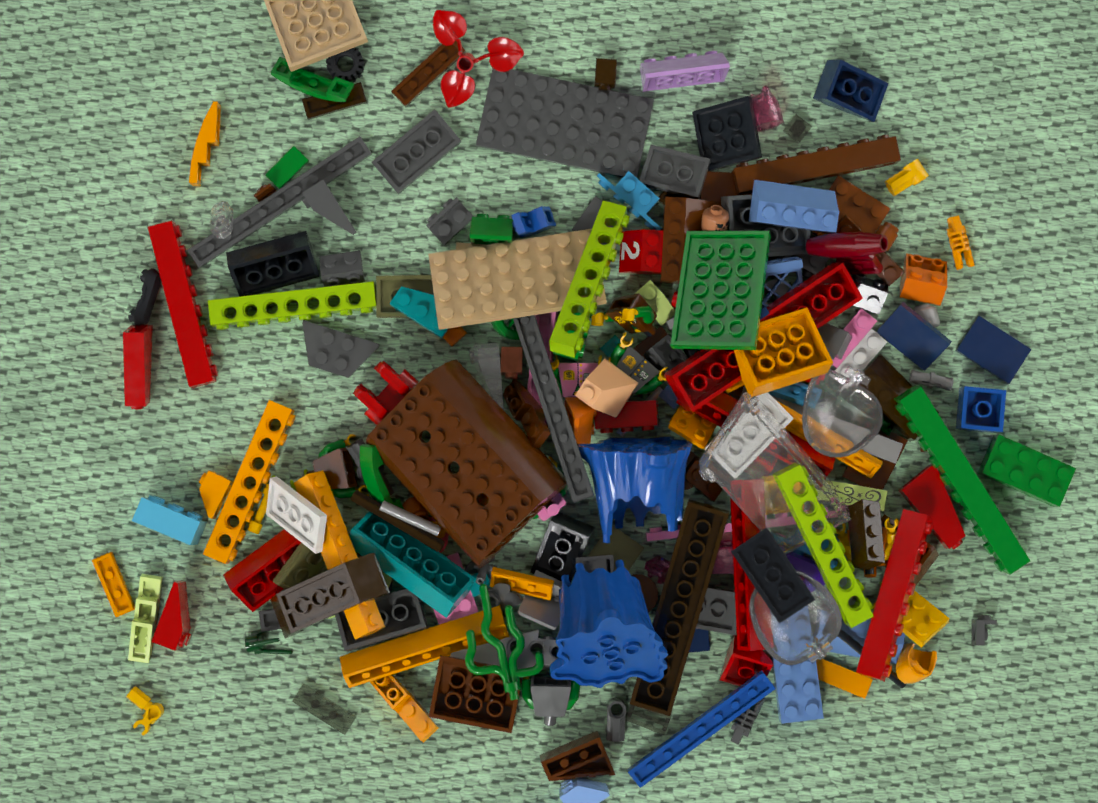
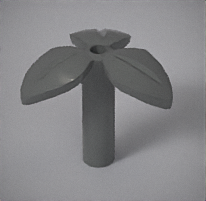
M495 556L483 568H479L473 561L469 562L465 567V571L469 574L478 573L476 578L478 585L484 584L486 574L491 579L493 567L498 568L496 565L489 564L495 560Z

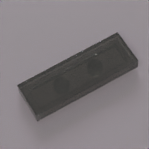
M305 683L292 701L344 735H346L357 717Z

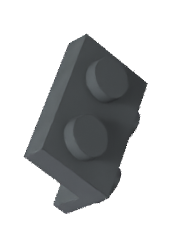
M360 250L319 256L320 272L324 287L365 282Z

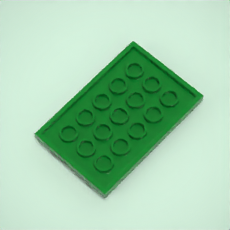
M687 231L670 343L672 349H757L771 237L769 231Z

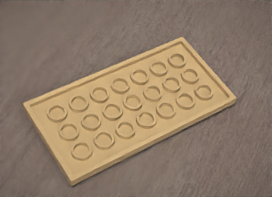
M592 229L515 240L512 243L502 242L428 254L439 330L561 311ZM604 289L602 296L596 299L597 305L607 304Z

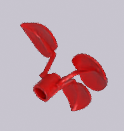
M436 10L434 13L433 29L436 38L445 46H450L457 41L458 55L460 56L457 60V68L461 73L457 70H451L445 73L441 79V91L449 108L464 103L474 93L475 81L472 77L465 74L474 67L475 63L490 57L489 63L493 69L506 72L515 67L524 55L521 46L507 37H496L490 40L487 45L489 53L475 58L471 53H463L459 38L463 37L467 31V23L464 17L454 11Z

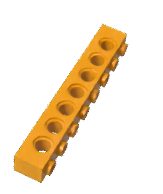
M271 400L268 401L203 555L224 564H229L230 561L235 560L238 553L236 549L237 544L242 542L246 535L244 528L246 523H250L255 511H252L255 503L258 504L262 498L263 492H261V488L270 479V467L275 465L279 458L277 451L279 446H283L286 442L288 435L285 432L288 426L291 427L295 421L296 415H293L295 410ZM278 419L281 427L279 430L273 431L271 423L273 420ZM269 438L273 445L271 449L265 450L263 448V441ZM257 458H262L264 466L258 470L254 463ZM249 477H253L256 480V485L252 489L246 485ZM241 496H245L248 500L244 508L238 505V499ZM233 515L239 518V524L236 527L230 524V518ZM224 535H228L231 538V543L227 547L221 541Z

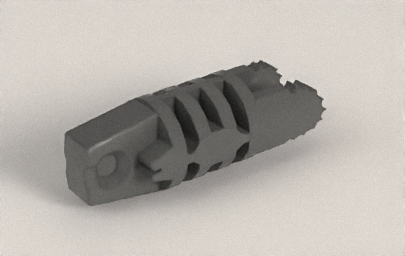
M765 697L756 703L754 710L749 708L734 720L731 727L734 730L731 742L739 745L743 735L748 737L766 699Z

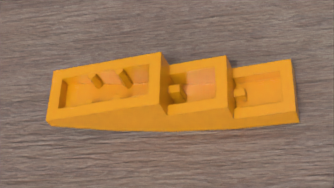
M213 101L196 139L189 176V183L192 186H201L202 166H210L211 146H219L221 105L216 101Z

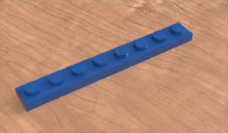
M760 671L629 767L627 772L640 788L775 690V686L765 673Z

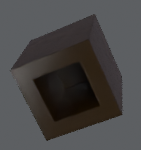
M596 58L594 87H599L598 90L610 91L611 88H615L617 59Z

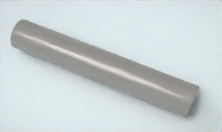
M383 501L380 507V511L436 536L439 534L441 526L386 501Z

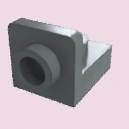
M978 615V619H972L971 644L985 646V641L988 639V630L985 628V624L997 625V620L991 619V615Z

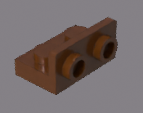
M705 456L703 458L694 457L686 468L685 481L710 501L714 502L726 485L730 486L729 475L722 469L717 470L713 466L714 462Z

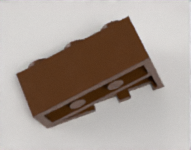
M598 731L539 755L549 781L576 779V777L589 776L590 778L599 775H615L614 768Z

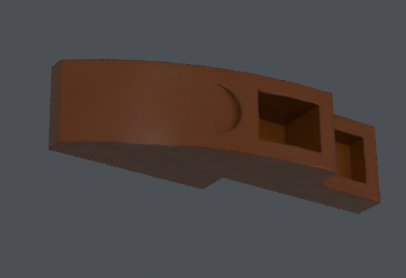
M513 379L502 395L513 418L521 421L531 445L539 449L551 434L544 411L529 391L519 381Z

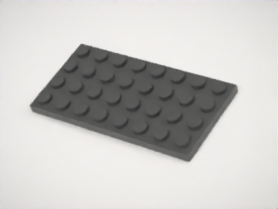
M492 68L476 146L622 178L629 171L637 178L654 99L612 90H598L597 87L513 69L500 72Z

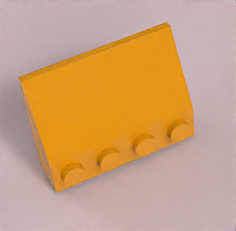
M808 308L760 322L757 349L734 350L741 378L750 398L826 374L833 364Z

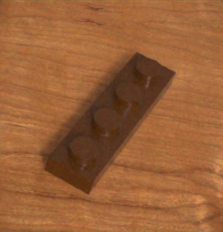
M457 41L450 46L440 45L391 91L405 108L458 60L460 56L458 55Z
M845 215L838 221L836 233L864 231ZM886 252L875 254L883 266L881 274L877 275L888 286L905 273Z

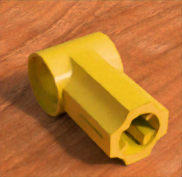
M919 159L909 163L902 168V171L885 181L887 189L893 196H896L912 185L915 186L929 176Z

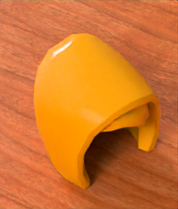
M914 643L904 644L896 663L898 679L904 684H913L928 678L935 668L937 651H920L913 649Z

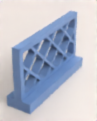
M796 256L767 261L765 280L771 275H774L779 280L772 289L764 285L769 290V293L762 301L764 306H768L765 303L772 294L778 298L781 297L774 292L781 282L790 287L786 293L803 283L801 269L803 268V262L801 258ZM796 272L797 279L792 286L784 281L788 273Z

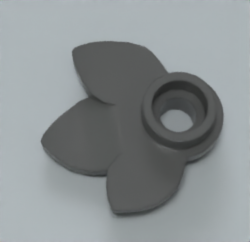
M500 582L495 584L493 588H488L491 608L500 605L503 616L506 617L505 607L507 605L512 607L522 603L523 598L519 593L510 591V584Z

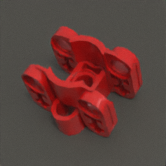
M380 361L374 368L389 383L378 396L362 384H359L353 392L369 408L364 414L376 425L419 382L406 369L399 375L385 361Z

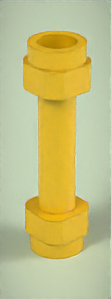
M266 484L264 487V496L254 520L250 521L247 529L255 534H259L263 526L261 523L266 513L269 484Z

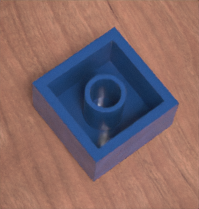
M968 386L960 387L956 429L991 433L1003 432L1006 390Z

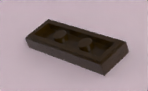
M359 82L354 84L345 102L328 101L313 96L302 99L307 119L310 120L365 104L367 100L362 83Z

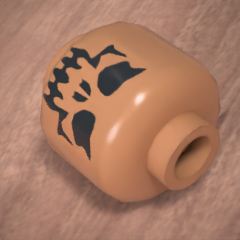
M713 205L703 211L701 221L703 231L728 230L729 213L722 206Z

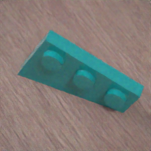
M400 287L391 300L390 305L442 339L448 329L439 330L434 295Z

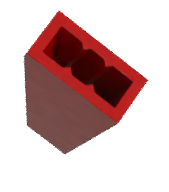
M131 325L123 332L125 406H131V409L135 410L144 409L150 403L153 325Z
M930 464L898 491L915 512L928 515L931 518V522H933L931 532L944 548L950 549L952 547V549H955L963 543L961 539L966 535L945 485L940 479L938 469Z

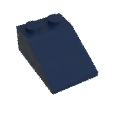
M841 59L827 60L813 99L827 106L875 122L889 83Z

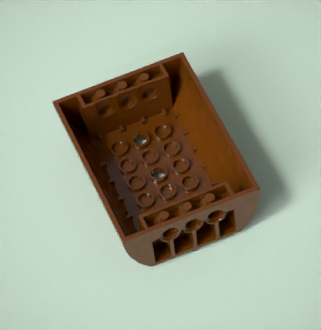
M457 359L451 360L427 374L368 434L366 444L376 446L383 463L479 568H483L567 485L566 478L540 449L531 445L528 436ZM425 430L431 434L429 442H425L422 439V433ZM452 462L459 464L460 470L457 474L453 473L450 469ZM481 493L488 496L489 500L486 505L481 504L479 501Z

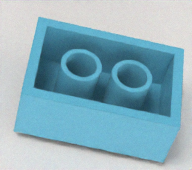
M155 495L141 498L133 516V522L188 545H198L207 521L203 520V515L193 511L186 513L184 512V507L174 503L164 504L165 499Z

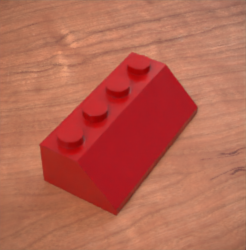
M283 529L223 574L230 590L254 612L283 590L273 580L301 542Z

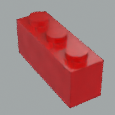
M658 401L626 402L617 417L596 410V417H594L595 429L600 430L601 434L613 433V429L621 428V432H633V428L642 427V431L654 430V426H659Z

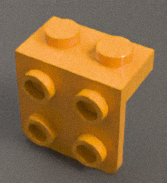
M680 405L669 421L668 428L697 447L704 449L717 425L693 412L685 411Z

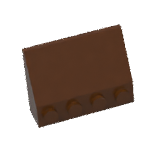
M665 197L660 283L679 284L687 231H703L701 228L703 211L713 205L721 206V202Z
M440 655L429 717L512 733L518 699L510 700L509 692L505 693L502 678L495 673L475 675L467 669L465 659ZM474 661V664L478 667L491 665Z

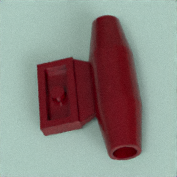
M868 232L829 233L809 238L806 241V251L809 255L836 258V263H844L850 275L881 274L883 266L875 254L886 252L888 249V239L885 235Z

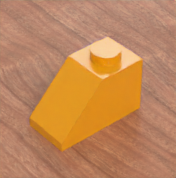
M208 470L207 473L204 472L201 476L199 491L208 517L216 519L234 481L211 470Z

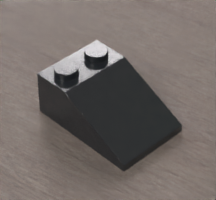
M561 512L553 516L530 573L534 574L537 570L559 581H562L561 577L563 575H568L571 584L573 579L572 558L583 556L594 526Z

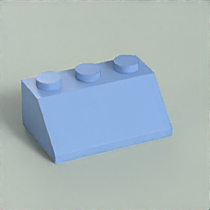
M580 777L564 780L559 788V798L563 803H600L610 796L606 783Z

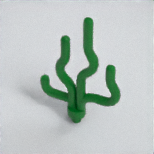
M481 584L479 591L484 612L481 633L483 638L496 648L500 666L487 665L478 667L474 664L476 639L473 630L466 632L468 650L465 655V664L467 669L475 675L498 674L502 678L505 693L509 692L510 700L519 699L518 690H522L520 678L538 674L544 667V655L541 651L536 652L535 666L518 669L517 660L525 647V639L523 633L516 626L513 607L507 605L505 607L507 625L510 633L516 639V647L509 657L508 665L503 643L490 633L489 627L492 621L491 603L487 585Z

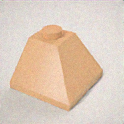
M604 359L585 379L575 396L591 408L617 417L637 387L638 382L607 359Z

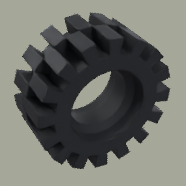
M355 47L328 57V59L326 58V66L333 79L338 77L349 82H355L356 78H360L361 73L364 72L365 63L363 57ZM342 57H350L353 60V67L349 71H342L338 68V61Z

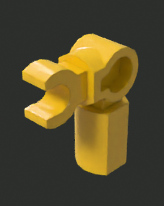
M135 686L126 697L141 710L144 709L146 711L143 714V719H139L133 725V728L138 727L139 724L144 725L145 730L142 732V735H145L150 731L151 724H154L163 715L164 707L160 703L151 702L152 699Z

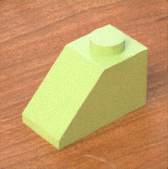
M651 280L635 293H639L657 314L655 320L660 326H663L666 321L675 315V310L670 302Z

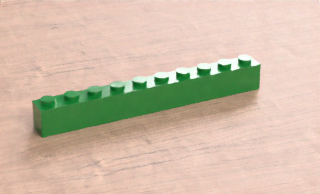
M914 385L896 397V409L902 416L905 415L909 421L906 423L913 434H917L919 437L918 444L924 451L927 450L931 456L928 458L930 463L941 472V475H939L940 479L946 486L949 485L952 492L950 494L955 502H960L963 507L961 510L962 514L968 521L971 520L973 523L972 529L979 538L982 537L985 542L983 547L989 555L992 554L996 560L994 564L1000 572L1003 571L1011 575L1029 563L1030 559L923 388Z

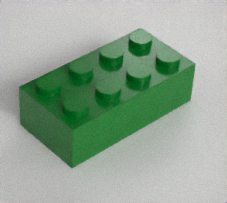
M998 434L993 435L977 473L1052 507H1060L1076 468Z

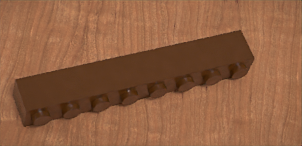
M889 134L877 137V140L869 141V138L858 140L857 144L849 145V142L836 145L837 148L829 149L826 146L816 149L817 152L809 153L806 150L796 153L797 156L793 157L785 154L776 157L777 160L773 161L765 158L757 160L756 164L748 165V162L737 164L736 168L732 170L736 194L738 196L753 193L754 180L795 185L895 165L901 161L896 136L889 137Z

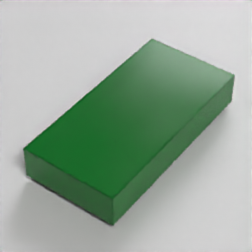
M293 146L265 176L281 189L309 160Z

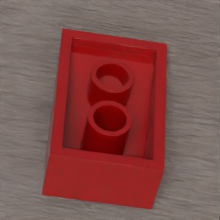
M183 580L173 583L151 641L174 651L183 648L184 645L187 646L192 635L189 633L191 626L186 582Z

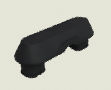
M154 268L144 269L141 272L143 275L140 276V279L144 282L142 295L137 302L136 309H131L129 312L131 315H128L129 321L134 322L136 326L147 324L151 317L161 284L160 273Z

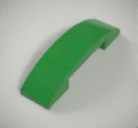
M279 57L271 70V75L284 84L323 100L345 102L354 87V83L338 77L331 80L303 69L291 72L286 59Z
M362 444L360 446L361 472L371 497L381 504L383 501H386L404 509L400 499L391 498L378 470L383 461L376 446Z

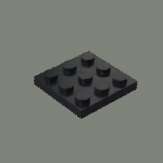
M751 96L692 111L700 157L711 160L708 171L762 158Z

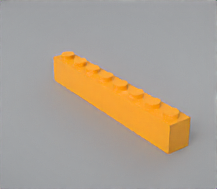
M324 471L306 474L294 482L296 491L327 515L323 550L321 552L327 570L358 558ZM375 600L363 602L344 611L355 640L373 634L385 627Z
M500 605L491 608L492 621L489 627L490 633L499 640L509 637ZM480 611L340 656L342 674L348 687L352 688L439 660L440 655L451 656L453 652L468 649L466 637L468 630L474 631L476 646L488 643L481 633L484 612Z

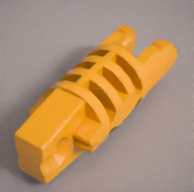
M959 215L948 218L949 229H947V235L956 270L963 268L961 253H963L968 267L975 266L971 248L969 247L968 236L966 235L967 232L965 226H962Z

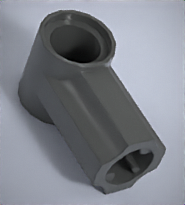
M612 698L607 703V741H625L626 706L620 698ZM620 704L622 706L621 712L613 713L611 711L612 705Z

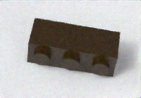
M861 499L847 507L851 561L854 568L870 570L885 563L880 503Z

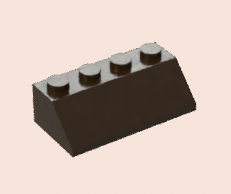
M879 354L851 384L883 416H886L909 442L914 441L918 437L917 434H913L906 424L909 421L895 407L897 405L895 398L913 386Z

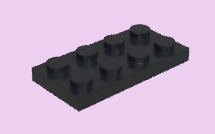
M767 527L731 551L779 624L816 600Z

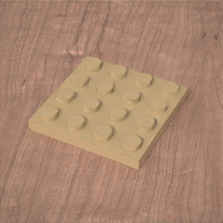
M264 0L291 72L368 42L352 0Z

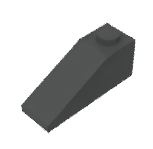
M324 180L319 181L302 192L304 196L301 200L307 209L311 207L313 211L353 235L357 233Z

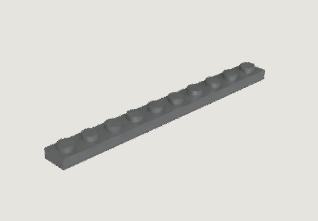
M359 136L187 251L199 268L203 267L302 201L301 198L304 196L302 194L303 191L321 180H324L326 184L330 183L371 156L372 153Z
M532 315L513 318L572 500L576 503L593 497L594 493L536 317Z

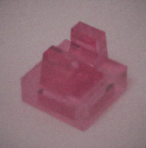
M657 555L645 563L644 569L648 571V577L657 576L658 583L662 584L665 582L670 562Z

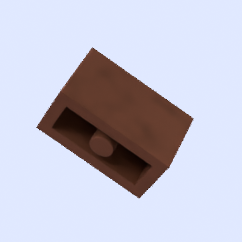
M501 347V375H505V379H518V375H522V347Z

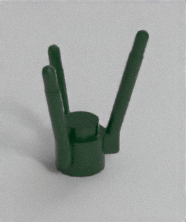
M261 629L252 631L250 636L245 637V647L248 653L254 652L255 655L261 653H293L292 650L262 649L265 648V644L279 642L280 639L264 640L263 635H260L265 632H261Z

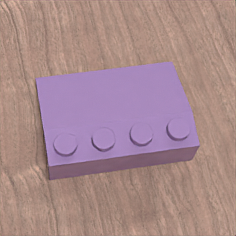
M708 51L705 55L697 56L696 53L685 55V58L668 56L661 61L646 59L644 63L640 64L643 92L724 82L730 65L725 55L717 53V51Z

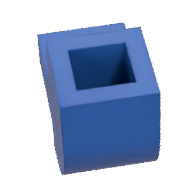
M546 206L538 207L529 212H517L511 215L513 228L520 238L529 237L556 226L551 209Z

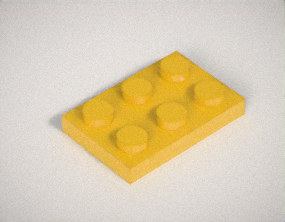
M914 590L913 595H910L908 599L910 604L908 614L902 620V624H904L903 633L922 648L949 622L950 618Z

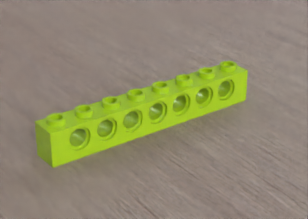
M602 201L549 340L550 351L575 358L577 350L581 351L584 343L583 334L584 332L588 333L591 324L589 318L591 314H595L597 309L596 299L602 296L604 289L602 283L604 279L607 280L609 277L610 262L615 261L617 254L616 246L621 244L623 227L627 228L630 216L627 215V206ZM573 330V331H575V332H574V333H568L567 331Z
M364 282L208 300L210 325L216 327L217 330L229 329V325L236 324L238 328L249 327V323L258 322V325H268L271 320H278V323L291 322V318L297 317L302 321L310 320L311 316L319 315L320 318L332 317V313H340V316L352 315V311L361 310L362 314L372 313L373 309H376V286L374 282ZM354 294H358L361 297L360 302L356 305L350 303V298ZM335 296L339 297V305L331 307L330 299ZM312 299L319 300V306L316 309L309 308V302ZM297 301L298 309L294 312L289 311V304ZM271 304H277V312L269 314L268 307ZM251 306L257 307V313L254 316H248L247 313ZM235 308L236 316L229 319L227 317L228 310Z
M793 463L773 473L772 475L845 625L853 628L872 618L871 610L873 606L870 600L865 598L862 593L864 590L862 583L854 577L853 572L855 569L850 560L847 561L844 556L846 550L840 541L838 542L835 534H837L835 527L831 522L828 523L825 517L827 511L822 503L819 504L816 498L818 496L816 488L808 482L807 477H809L806 468L798 463ZM800 482L801 490L795 493L793 486L795 483ZM806 501H809L811 505L810 509L804 512L802 508L803 504ZM819 520V528L813 531L812 523ZM828 539V547L826 549H822V541ZM837 558V566L831 568L830 562L832 559ZM843 577H846V578H847V583H846V585L843 586V587H840V585H839L840 580H841ZM855 596L856 602L849 606V599Z

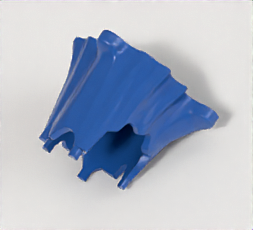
M662 436L654 438L613 437L600 440L599 443L578 444L582 459L589 464L603 543H610L613 520H615L616 529L623 528L624 514L627 508H630L636 518V527H644V518L647 512L651 511L653 514H666L668 531L678 530V521L683 520L686 465L692 447L691 442Z
M623 560L615 561L616 570L612 573H609L604 568H597L593 572L588 573L585 571L583 563H577L572 584L569 582L568 575L561 577L562 586L559 589L560 629L556 637L558 658L550 665L552 678L556 680H573L581 686L602 688L610 682L623 684L630 677H639L647 682H657L664 677V670L668 667L664 658L668 656V652L663 646L662 639L652 626L640 582L636 577L630 575L629 571L624 567Z

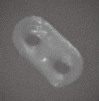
M226 201L216 203L211 209L210 230L218 239L226 238L233 230V209Z

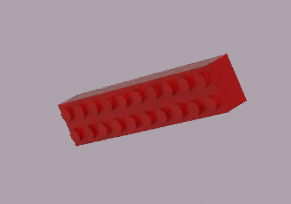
M831 263L766 306L770 314L762 318L760 322L808 308L818 329L862 300L863 297L844 263ZM701 349L663 374L683 409L694 412L742 380L734 350Z

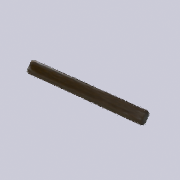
M356 490L353 493L351 501L433 550L439 552L443 548L445 542L442 539L380 511L382 504L361 491Z

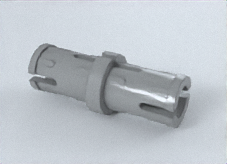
M911 370L909 383L925 385L930 389L935 387L951 391L953 378L935 375L934 372L924 373Z

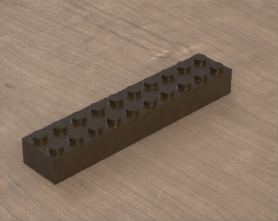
M688 500L652 624L668 652V656L664 658L668 667L664 670V677L657 682H647L637 677L630 705L667 716L671 715L728 519V510Z

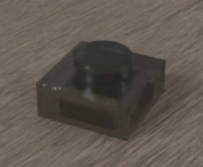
M795 114L783 132L799 144L812 126Z

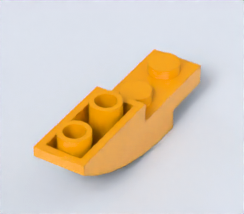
M393 674L370 681L420 741L424 743L439 729L429 717L427 711Z

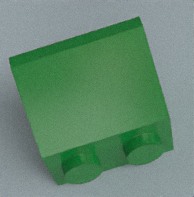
M477 214V217H472L470 242L486 245L502 242L512 243L513 219H510L508 215H497V218H489L488 214Z

